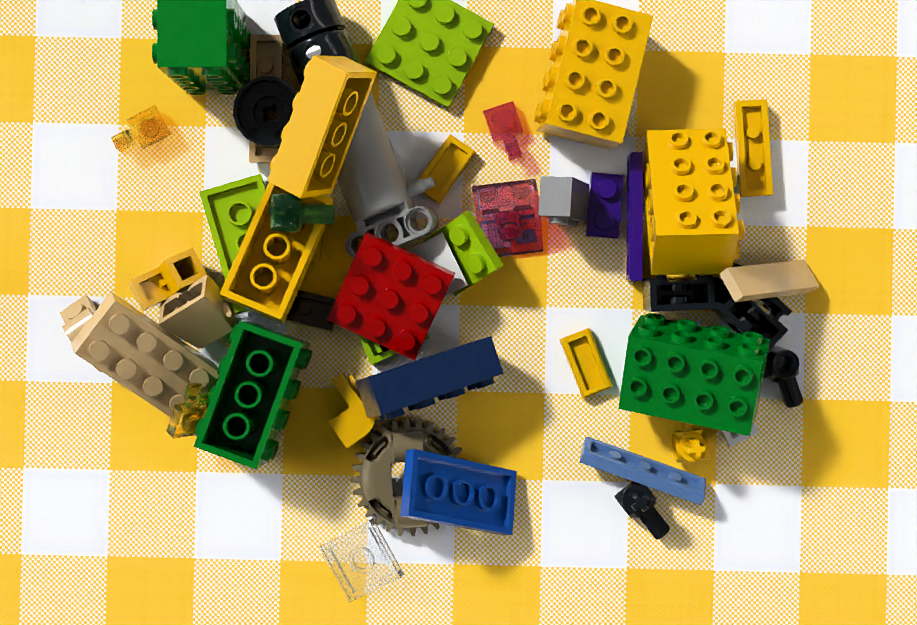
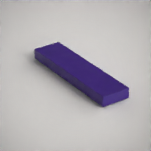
M631 152L627 156L626 280L628 282L642 281L643 152Z

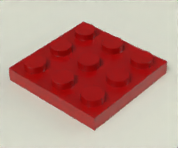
M366 232L327 320L415 361L455 272Z

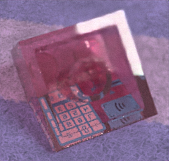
M536 179L472 186L475 219L498 257L543 252L541 216H538L539 194Z

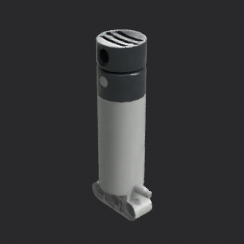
M303 0L285 8L275 16L274 21L284 46L289 51L288 56L300 87H302L305 78L304 69L313 55L345 56L359 63L347 31L344 30L346 27L335 0ZM370 91L337 178L357 231L348 236L345 244L346 251L352 258L355 257L358 250L359 239L366 232L401 247L432 234L439 225V216L434 209L426 206L416 207L413 196L434 187L435 182L433 178L428 177L407 184ZM420 212L425 213L428 217V225L423 230L419 229L415 223L416 216ZM391 224L395 225L399 231L398 238L394 242L390 241L386 234L387 228Z

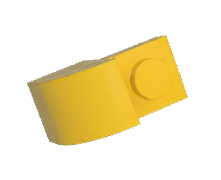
M192 247L164 260L158 268L131 279L127 284L141 310L145 311L162 303L167 298L207 275Z
M344 372L331 381L347 402L349 408L330 420L329 424L345 447L348 448L363 438L373 428L377 416L367 418L356 384L357 379L353 375L347 377Z

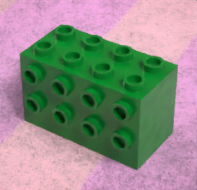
M157 0V9L152 10L153 29L157 30V43L152 44L153 63L157 64V67L182 90H186V94L204 95L205 90H218V94L222 95L237 94V90H240L246 84V81H250V61L246 60V49H250L251 34L250 29H246V14L238 1Z
M656 313L641 315L628 336L618 409L750 436L758 412L770 339L763 338L761 334L756 332H744L743 334L730 332L724 326L715 325L710 328L698 326L696 322L687 319L678 321L666 320L664 316Z
M239 321L238 326L234 325L228 341L231 345L227 356H223L217 370L219 378L216 386L212 387L208 394L206 414L204 418H200L194 434L197 438L193 447L257 470L265 463L273 460L277 453L280 442L276 441L275 438L278 431L281 432L287 425L291 413L286 410L289 400L296 399L302 383V381L297 380L300 370L307 369L313 351L308 350L310 343L251 321Z

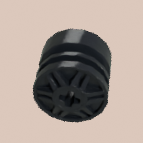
M262 76L250 80L239 90L234 100L233 117L237 129L246 139L264 148L279 149L282 142L281 133L285 125L289 123L293 112L292 103L297 92L289 83L277 77ZM278 107L276 113L280 116L277 121L270 119L266 122L268 118L265 113L266 109L274 110Z

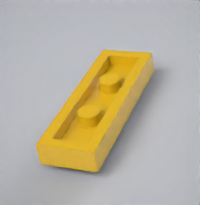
M767 99L735 101L733 103L740 198L772 196L773 180Z

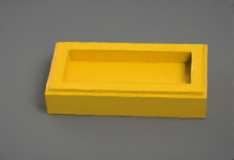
M450 134L417 179L418 181L432 177L435 182L434 187L429 188L423 194L437 204H440L476 152Z
M590 328L559 339L583 399L613 387Z

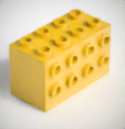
M573 0L570 4L567 3L565 9H561L557 20L556 28L561 29L557 41H553L549 53V60H553L550 71L545 73L541 86V91L546 92L542 103H538L534 114V122L538 123L536 131L607 150L621 145L653 16L596 0Z
M726 129L647 130L643 161V185L651 275L720 274L726 268L733 267L734 260H739L740 245L738 240H743L744 224L743 220H737V213H740V194L734 193L733 189L737 184L736 167H731L730 162L733 161L734 148L733 142H727Z

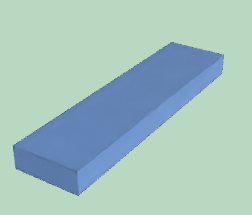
M586 437L583 442L580 463L702 505L706 490L705 478L590 437Z

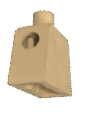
M205 275L162 302L158 325L196 348H204L216 340L225 347H230L231 344L228 341L235 325L236 314L232 303L223 300L220 296L221 289L209 275Z

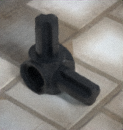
M774 346L768 352L763 379L768 378L772 382H777L787 408L799 406L803 402V397L795 377L799 374V358L788 349ZM784 355L785 364L782 368L776 369L775 363L777 358Z
M632 481L614 495V498L631 519L639 518L655 539L658 540L669 532L670 526L654 507L656 497L647 486Z

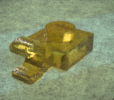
M153 105L126 119L131 128L111 137V140L116 149L122 152L132 147L136 142H139L141 148L145 149L172 134L157 106Z
M201 383L188 384L185 390L184 402L174 405L166 430L173 439L194 436L200 418H204L210 394L209 392L200 393Z

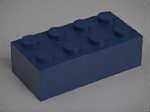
M490 336L357 380L356 384L367 418L377 416L379 421L404 415L403 408L408 407V410L411 411L436 404L434 397H438L440 401L465 394L464 387L466 386L469 391L495 383L494 377L504 373L492 337Z

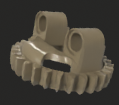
M405 418L404 427H399L395 419L392 421V430L389 431L382 424L380 428L383 435L379 437L378 434L371 432L370 436L374 442L372 444L365 441L361 443L367 452L365 454L360 452L355 454L362 463L354 464L351 468L360 472V476L351 478V482L360 483V487L353 491V495H363L364 498L358 503V507L368 505L369 509L365 514L366 518L375 513L378 516L375 525L378 526L384 520L387 522L386 532H389L393 525L398 528L399 536L403 534L405 528H409L411 536H415L416 527H421L423 533L428 534V524L432 522L400 517L402 496H393L391 462H405L406 450L411 449L440 454L428 443L427 436L432 439L431 442L438 446L442 452L446 451L449 457L457 458L456 455L462 451V448H451L450 445L455 440L454 436L446 440L442 438L445 428L440 429L437 433L433 432L434 422L432 421L426 429L422 428L421 418L418 419L415 426H411L409 418ZM388 440L387 447L381 451L376 459L371 460L372 456H375L380 448L385 445V441ZM376 500H378V501H379L386 509H388L391 513H389V512L386 511L383 507H381L380 504H379ZM432 523L437 530L440 529L438 523Z

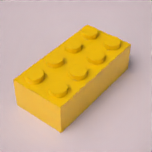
M312 56V59L304 69L305 78L300 92L296 94L293 100V112L289 123L282 130L280 148L271 161V172L268 182L299 198L332 194L377 75L376 71L345 56Z
M269 182L220 291V296L223 300L284 325L335 208L334 200L325 195L299 198Z

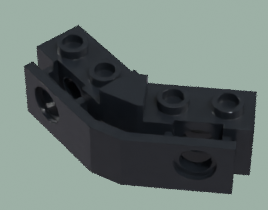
M733 262V267L742 266ZM689 274L688 279L668 280L666 275H656V278H642L643 310L711 309L736 333L756 332L761 334L763 338L770 339L768 352L788 331L778 320L782 315L789 316L792 310L778 297L759 299L764 303L763 307L770 312L767 315L752 300L734 302L723 280L712 275Z

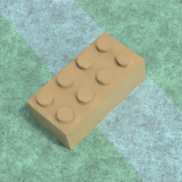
M112 291L71 342L74 354L181 425L219 377L217 374L218 368L214 362L171 332L159 326L158 323Z

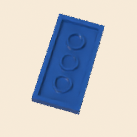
M417 449L406 450L400 517L503 536L513 535L517 471Z

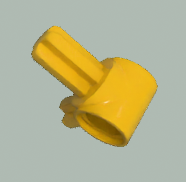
M677 421L678 431L672 434V448L676 463L684 461L696 462L709 458V445L705 430L697 428V425Z

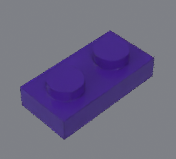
M591 173L588 221L586 222L585 236L618 239L624 175Z

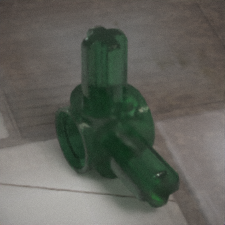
M279 193L271 195L269 207L270 230L297 232L302 228L303 223H334L335 208L333 205L303 204V199L293 194Z

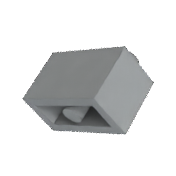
M541 176L538 216L549 219V224L565 228H577V222H587L590 184L574 177Z

